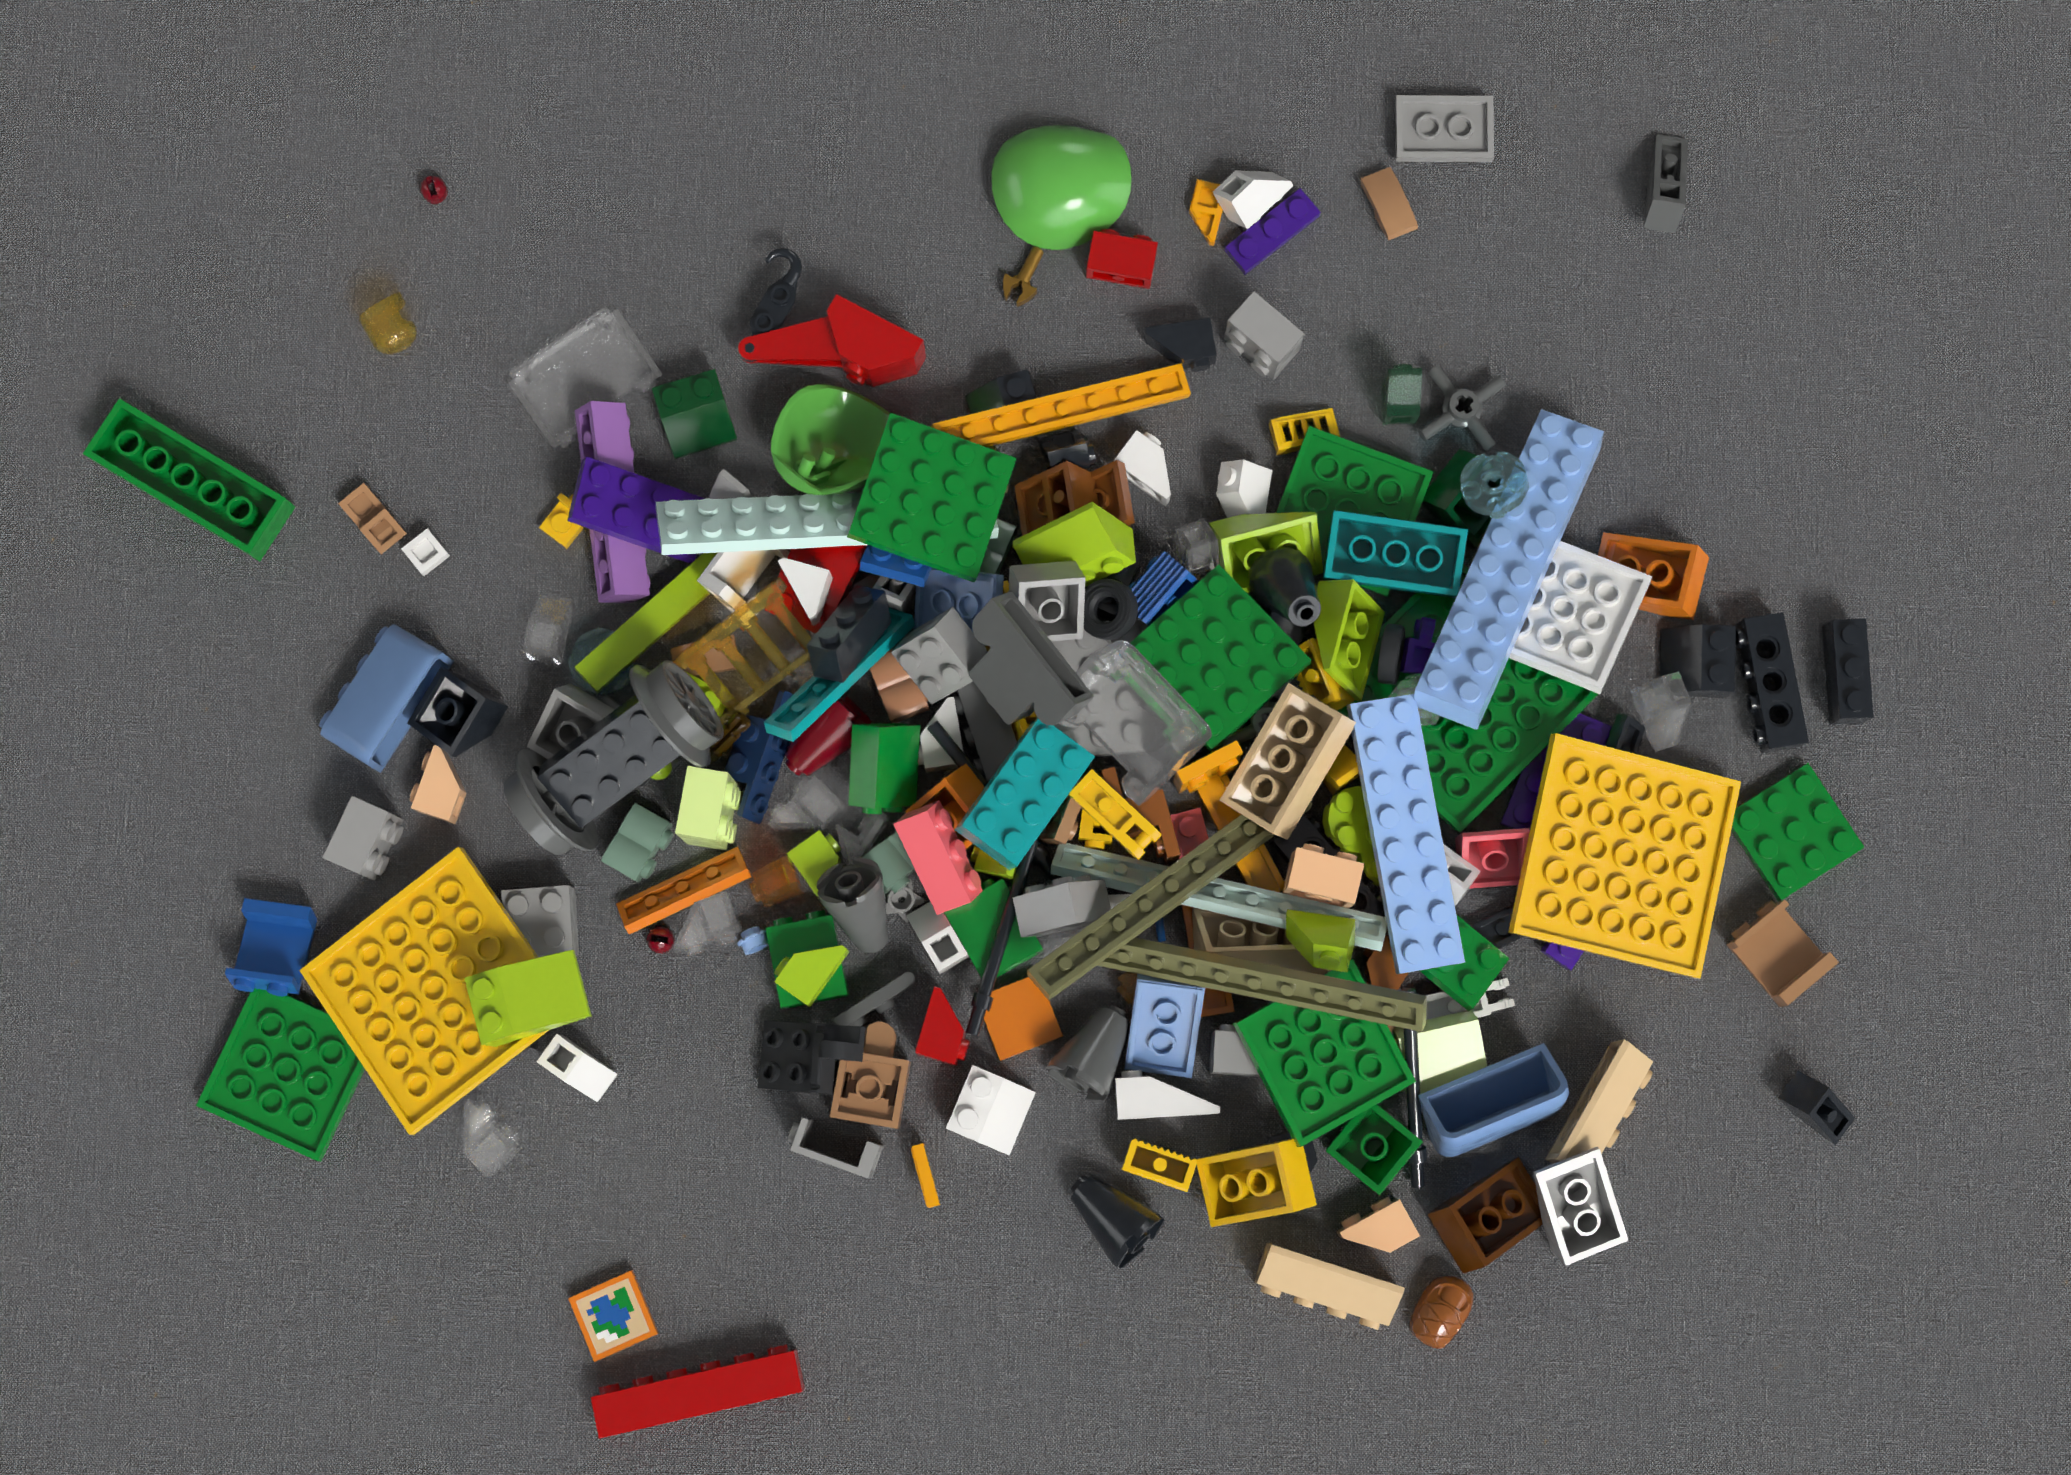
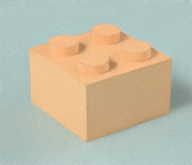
M1304 844L1301 848L1297 847L1291 854L1282 893L1348 909L1351 908L1356 902L1364 863L1356 862L1357 856L1349 853L1337 852V855L1334 856L1323 854L1324 848L1312 844Z

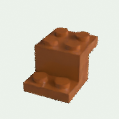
M1115 460L1091 472L1069 461H1065L1015 485L1022 536L1090 502H1094L1128 526L1135 523L1125 463L1119 460Z
M1115 767L1101 770L1100 777L1122 796ZM1163 789L1126 798L1125 800L1161 833V837L1155 843L1152 842L1156 857H1163L1164 864L1177 862L1181 853ZM1134 824L1126 834L1134 839L1142 831Z

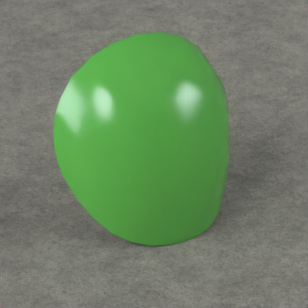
M1042 126L1016 134L1002 144L994 158L992 192L1003 221L1017 237L1043 249H1068L1091 240L1094 231L1101 232L1102 229H1108L1120 217L1127 205L1131 192V167L1123 146L1116 138L1108 134L1075 126Z
M826 384L808 385L798 390L789 398L775 424L771 439V454L775 468L789 485L806 494H842L865 486L890 413L870 399L845 388Z

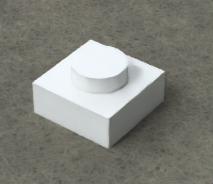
M428 528L401 548L423 576L427 575L450 556Z

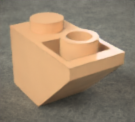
M434 745L432 751H428L424 756L421 770L424 773L420 784L416 783L411 791L410 802H413L411 809L456 824L467 793L448 753L439 746Z
M1389 1196L1371 1205L1373 1212L1361 1218L1360 1214L1356 1213L1341 1222L1343 1228L1337 1231L1340 1238L1389 1253L1420 1236L1400 1199L1391 1201Z

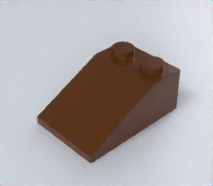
M1519 1157L1514 1158L1450 1197L1427 1214L1463 1274L1486 1267L1543 1225L1536 1185Z

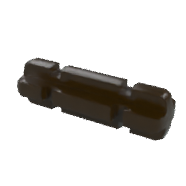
M744 713L734 714L728 721V724L723 726V738L709 747L711 753L710 764L717 761L722 756L723 751L726 752L741 736V733H744L750 727L751 721Z

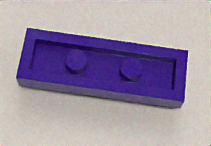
M1300 188L1225 246L1224 251L1242 273L1246 275L1320 217L1321 212Z

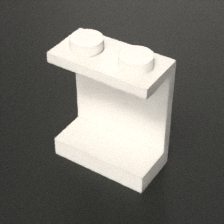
M789 549L718 552L697 582L728 610L751 623L758 612L743 598L774 556L787 558L790 553Z

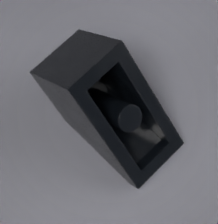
M1211 318L1145 327V343L1173 363H1182L1183 369L1191 368V371L1198 372L1210 368V365L1215 364L1217 353Z
M1028 369L995 378L967 394L965 398L970 414L1036 399Z
M1797 1071L1793 1078L1785 1084L1782 1093L1778 1097L1792 1114L1834 1145L1838 1143L1855 1119L1829 1087L1800 1071Z

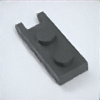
M911 972L902 974L833 1019L836 1025L863 1027L868 1023L865 1017L874 1011L881 1015L895 1006L894 999L915 986L917 982L916 977Z

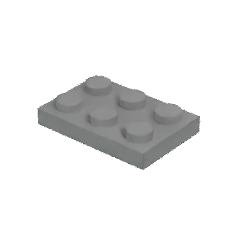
M1396 95L1395 162H1493V96Z

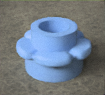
M759 926L743 931L740 934L742 939L737 942V945L742 947L745 955L756 953L769 946L766 930H760Z

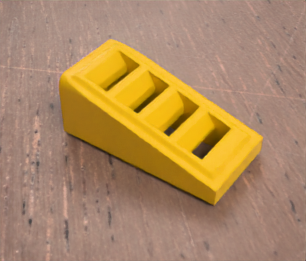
M1333 408L1270 419L1269 429L1276 455L1279 456L1300 450L1304 439H1298L1295 425L1301 424L1305 438L1308 430L1307 423L1313 421L1314 428L1322 430L1319 420L1325 418L1329 433L1340 437ZM1288 427L1292 441L1286 442L1283 428Z

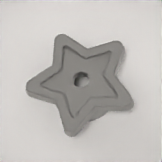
M909 879L910 883L898 893L894 894L892 890L886 893L888 898L886 914L898 913L905 922H909L906 915L912 913V908L925 901L924 898L913 893L911 879ZM900 897L905 898L904 903H899Z

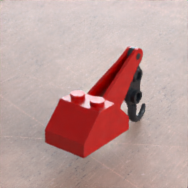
M778 248L768 254L765 259L767 263H770L774 258L785 257L790 262V268L786 275L767 289L751 317L750 329L752 335L742 339L738 345L739 354L744 362L750 364L842 367L844 373L847 374L846 378L859 386H863L865 383L871 387L918 374L926 359L923 339L837 294L827 309L828 316L781 328L796 301L797 282L801 275L802 263L799 256L791 249Z

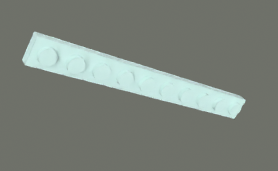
M1066 843L1058 845L1051 864V874L1062 877L1072 876V878L1090 875L1091 880H1105L1106 887L1134 893L1166 870L1168 866ZM1220 878L1214 879L1181 903V905L1286 929L1287 909L1355 919L1354 945L1382 951L1387 930L1386 917Z

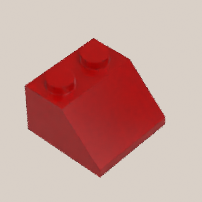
M934 986L915 1053L922 1057L957 1066L958 1060L965 1061L970 1041L965 1039L966 1033L942 989Z

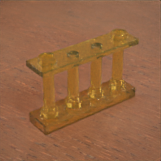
M780 576L683 650L672 661L683 670L687 667L691 671L695 670L726 707L727 710L720 716L722 725L730 720L734 714L742 712L746 715L750 711L747 708L749 704L807 660L810 662L807 644L812 638L782 602L784 600L782 594L788 586ZM763 608H766L768 611L772 610L804 649L791 661L786 659L756 622L758 620L756 614ZM739 627L742 631L746 630L778 669V671L762 681L731 642L733 638L730 634ZM713 647L716 651H722L752 688L748 694L738 701L705 662L707 658L704 654Z

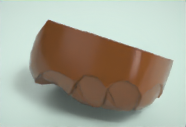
M1456 1276L1435 1278L1422 1293L1412 1314L1410 1331L1413 1336L1432 1348H1444L1460 1330L1472 1309L1474 1294L1471 1286Z

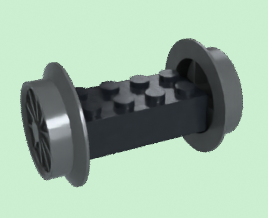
M665 660L653 670L642 665L632 667L630 670V681L635 695L548 760L530 749H522L517 753L515 758L517 771L504 780V793L510 808L520 824L544 849L555 855H563L573 847L583 851L593 850L598 845V833L593 819L680 755L697 767L704 768L710 764L711 753L709 747L723 738L724 730L722 723L702 689L674 662Z

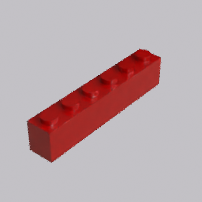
M787 1344L768 1348V1355L757 1358L754 1357V1352L733 1356L734 1363L722 1366L720 1359L700 1364V1371L687 1373L686 1367L667 1371V1378L656 1381L653 1380V1375L633 1379V1386L620 1389L619 1383L598 1387L600 1394L590 1397L598 1438L803 1392L805 1386L797 1348L788 1350Z

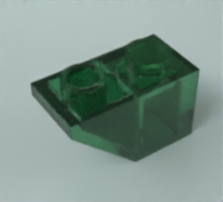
M1398 364L1393 366V369H1388L1381 385L1383 425L1416 424L1420 416L1422 368H1413L1411 364Z

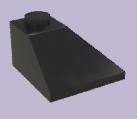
M440 667L407 724L451 756L457 757L491 736L509 706L479 686L444 667Z

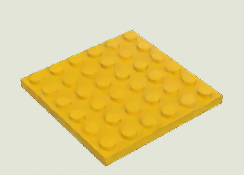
M1557 733L1551 734L1508 932L1701 979L1741 781Z
M459 846L299 970L409 1135H415L547 1032L544 1031L497 1047L481 1045L464 978L493 968L539 957L464 848Z

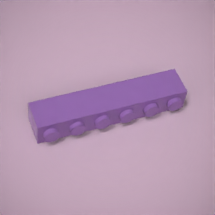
M590 401L576 409L575 418L581 462L587 456L634 473V451L630 443V419L626 412V404ZM589 529L598 602L634 603L649 596L650 577L646 569V548Z

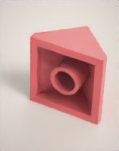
M1530 829L1467 832L1458 835L1455 838L1456 853L1481 871L1469 889L1518 885Z

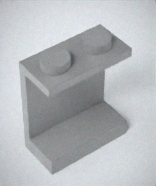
M802 1118L800 1123L794 1122L787 1142L793 1143L790 1151L868 1179L873 1178L884 1147L883 1145L867 1141L857 1166L805 1147L814 1121Z

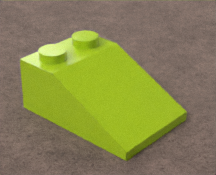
M1315 512L1240 514L1209 522L1215 567L1220 564L1247 593L1250 592L1249 569L1256 558L1272 548L1275 551L1285 549L1283 546H1290L1300 550L1310 561L1313 574L1323 573L1317 515Z
M1354 579L1319 581L1317 592L1321 612L1314 621L1323 669L1356 701H1362L1385 612Z
M575 950L493 968L464 978L481 1045L497 1047L592 1016Z

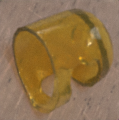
M400 292L379 301L359 316V322L374 348L386 355L396 354L412 345L417 336V328L414 321L404 320L399 313L406 304Z

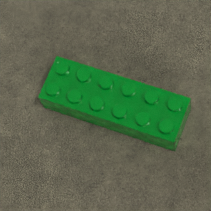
M120 398L83 452L86 457L259 562L295 509V506L285 497Z

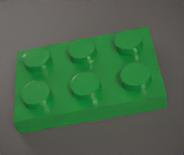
M1456 914L1465 963L1419 971L1469 1012L1474 1009L1510 958Z

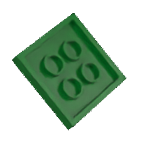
M1809 763L1735 809L1731 832L1778 902L1865 848Z

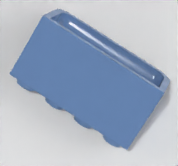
M395 624L389 628L385 626L379 631L375 638L376 646L370 655H364L359 661L356 668L358 673L351 683L347 682L338 694V703L332 711L329 710L324 714L319 723V727L322 728V737L380 773L411 728L407 722L440 667L449 670L454 662L440 650Z
M1543 1043L1418 1095L1429 1139L1434 1148L1442 1156L1454 1157L1554 1116L1560 1111L1567 1100L1569 1088L1564 1074Z

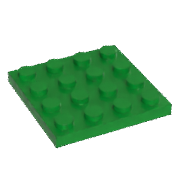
M890 413L847 538L975 583L1016 458Z
M1309 426L1276 513H1316L1324 572L1331 517L1334 510L1415 522L1434 471ZM1359 585L1361 588L1383 596H1387L1389 592L1387 588Z
M1220 564L1120 651L1121 658L1211 752L1311 664V659Z
M1353 959L1350 960L1347 972L1329 970L1322 974L1365 983ZM1271 1002L1233 1023L1297 1147L1306 1145L1416 1082L1388 1026L1385 1024L1278 1002Z
M254 988V991L250 992L196 1106L321 1162L365 1068L328 1013L289 995L283 997L275 996L268 993L267 990Z

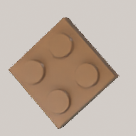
M1080 777L1075 786L1083 779L1082 777ZM1067 796L1037 840L1047 844H1066L1068 840H1072L1078 828L1076 818L1082 808L1070 796Z

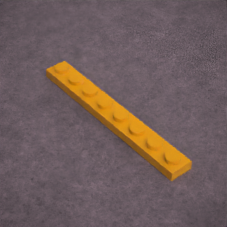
M1182 363L933 423L931 427L984 447H989L1185 399L1191 395Z

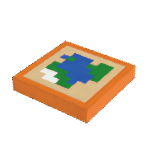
M633 1270L568 1298L594 1362L659 1334Z

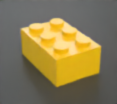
M1294 1139L1196 1159L1211 1227L1292 1213L1317 1205L1304 1147H1297Z

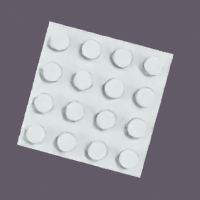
M1560 541L1509 658L1601 694L1651 583L1652 576Z

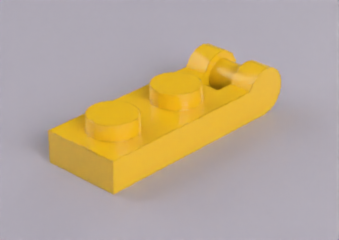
M1093 769L1068 794L1137 860L1145 854L1144 849L1151 841L1155 843L1161 837V833ZM1135 824L1142 832L1133 840L1126 833Z

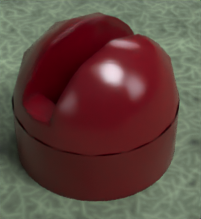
M428 176L423 179L420 185V192L427 202L439 204L446 199L448 188L440 177ZM434 183L436 195H431L429 184Z
M655 927L647 935V945L655 953H667L674 946V935L666 927ZM652 936L668 937V943L651 941Z

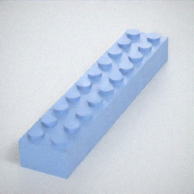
M1543 409L1540 410L1415 688L1414 700L1417 701V707L1473 729H1478L1600 452L1604 431Z

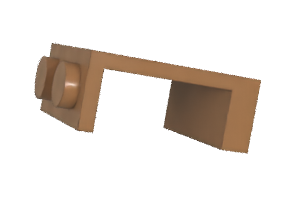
M1770 900L1756 912L1759 918L1749 925L1745 921L1731 932L1734 939L1726 945L1779 1007H1783L1793 1002L1839 962L1831 952L1823 954L1785 910L1789 906L1786 900L1777 903Z

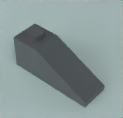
M1656 134L1644 205L1643 228L1676 233L1686 205L1688 139Z

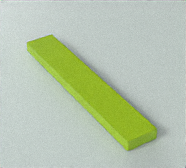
M718 552L703 553L578 663L575 666L576 672L597 693L605 688L710 594L697 580Z

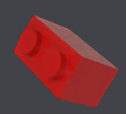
M1102 229L1101 232L1094 231L1087 263L1086 278L1150 289L1158 242L1152 241L1150 237L1145 235H1134L1133 238L1120 236L1119 232L1111 229Z

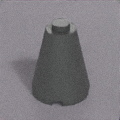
M866 858L852 859L853 864L845 867L838 863L826 870L818 879L816 885L818 898L859 951L876 953L886 945L889 939L882 872L876 862Z
M1110 1005L1108 1008L1101 1007L1048 1062L1046 1069H1050L1048 1072L1049 1076L1074 1094L1078 1090L1088 1093L1085 1098L1088 1101L1099 1104L1104 1103L1108 1097L1130 1024L1126 1019L1127 1014L1113 1005Z

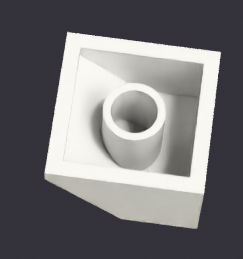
M972 1065L946 1129L1010 1155L1036 1092Z

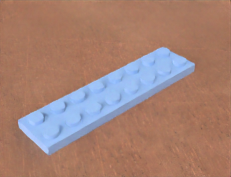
M1414 694L1347 705L1348 716L1356 722L1352 730V738L1396 974L1465 963L1417 701L1414 700Z

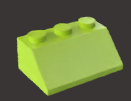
M1090 502L1013 540V547L1023 565L1076 561L1085 576V587L1136 563L1133 529L1094 502Z

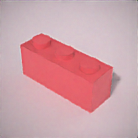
M940 800L904 814L893 824L937 915L971 903L983 891L980 877L972 869L966 856V848L963 842L958 839L952 827L951 816L943 808Z

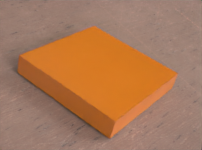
M1029 977L992 991L991 997L994 999L990 1011L985 1013L984 1021L1000 1061L1063 1037L1050 1001Z

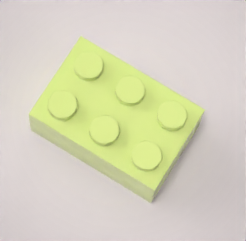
M687 766L675 834L688 845L727 851L728 843H734L737 824L733 823L734 810L738 811L743 791H739V785L728 772Z

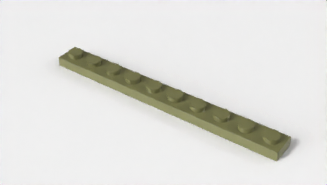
M1311 801L1304 813L1311 809ZM1241 814L1029 968L1027 976L1048 1000L1052 999L1273 837L1274 834Z
M1140 938L1132 939L1097 965L1423 1032L1426 1025L1427 996Z

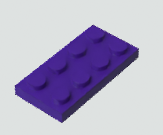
M586 456L581 462L567 521L661 553L656 518V502L702 500L705 498ZM696 554L667 555L687 563H692L696 558Z
M1580 713L1560 734L1605 746L1612 726ZM1548 746L1520 773L1500 825L1510 829L1531 828Z

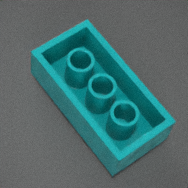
M1334 510L1331 517L1322 579H1354L1359 585L1456 598L1460 588L1468 529Z
M1037 717L1030 723L954 830L1008 870L1017 867L1095 756L1054 725H1046Z

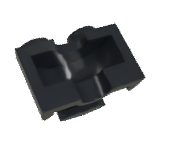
M1077 429L1039 438L1042 453L1049 459L1050 466H1047V470L1065 461H1069L1083 469L1090 468L1091 464L1096 463L1093 445L1089 444L1087 437L1081 438Z

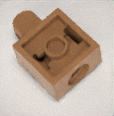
M874 1022L868 1025L865 1030L862 1062L840 1060L830 1112L831 1118L895 1129L900 1128L911 1062L909 1060L893 1058L897 1035L889 1024ZM845 1081H847L846 1090L843 1089Z

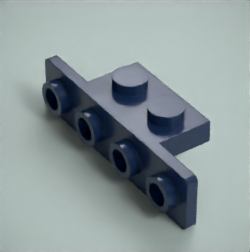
M780 690L771 715L793 694ZM746 715L750 719L751 725L733 743L724 772H728L735 782L747 785L737 815L750 822L761 824L790 741L767 733L764 725L766 719Z

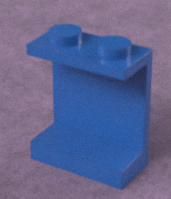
M244 898L241 911L247 922L235 968H226V977L235 989L244 992H253L255 988L267 990L272 995L282 997L287 996L288 993L299 994L303 975L299 970L306 966L317 923V917L312 908Z

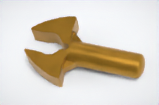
M1032 247L1018 275L1011 277L1005 273L1003 279L1005 301L1009 298L1011 290L1020 284L1023 292L1016 302L1017 307L1027 303L1037 294V288L1030 285V279L1044 254L1041 248Z

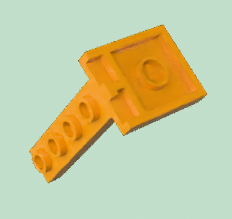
M1237 740L1176 771L1173 780L1178 793L1187 789L1189 793L1197 791L1217 831L1241 815L1219 801L1230 783L1227 774L1237 769L1236 766L1239 764L1243 754ZM1264 843L1236 863L1246 885L1276 892L1283 891L1285 882Z

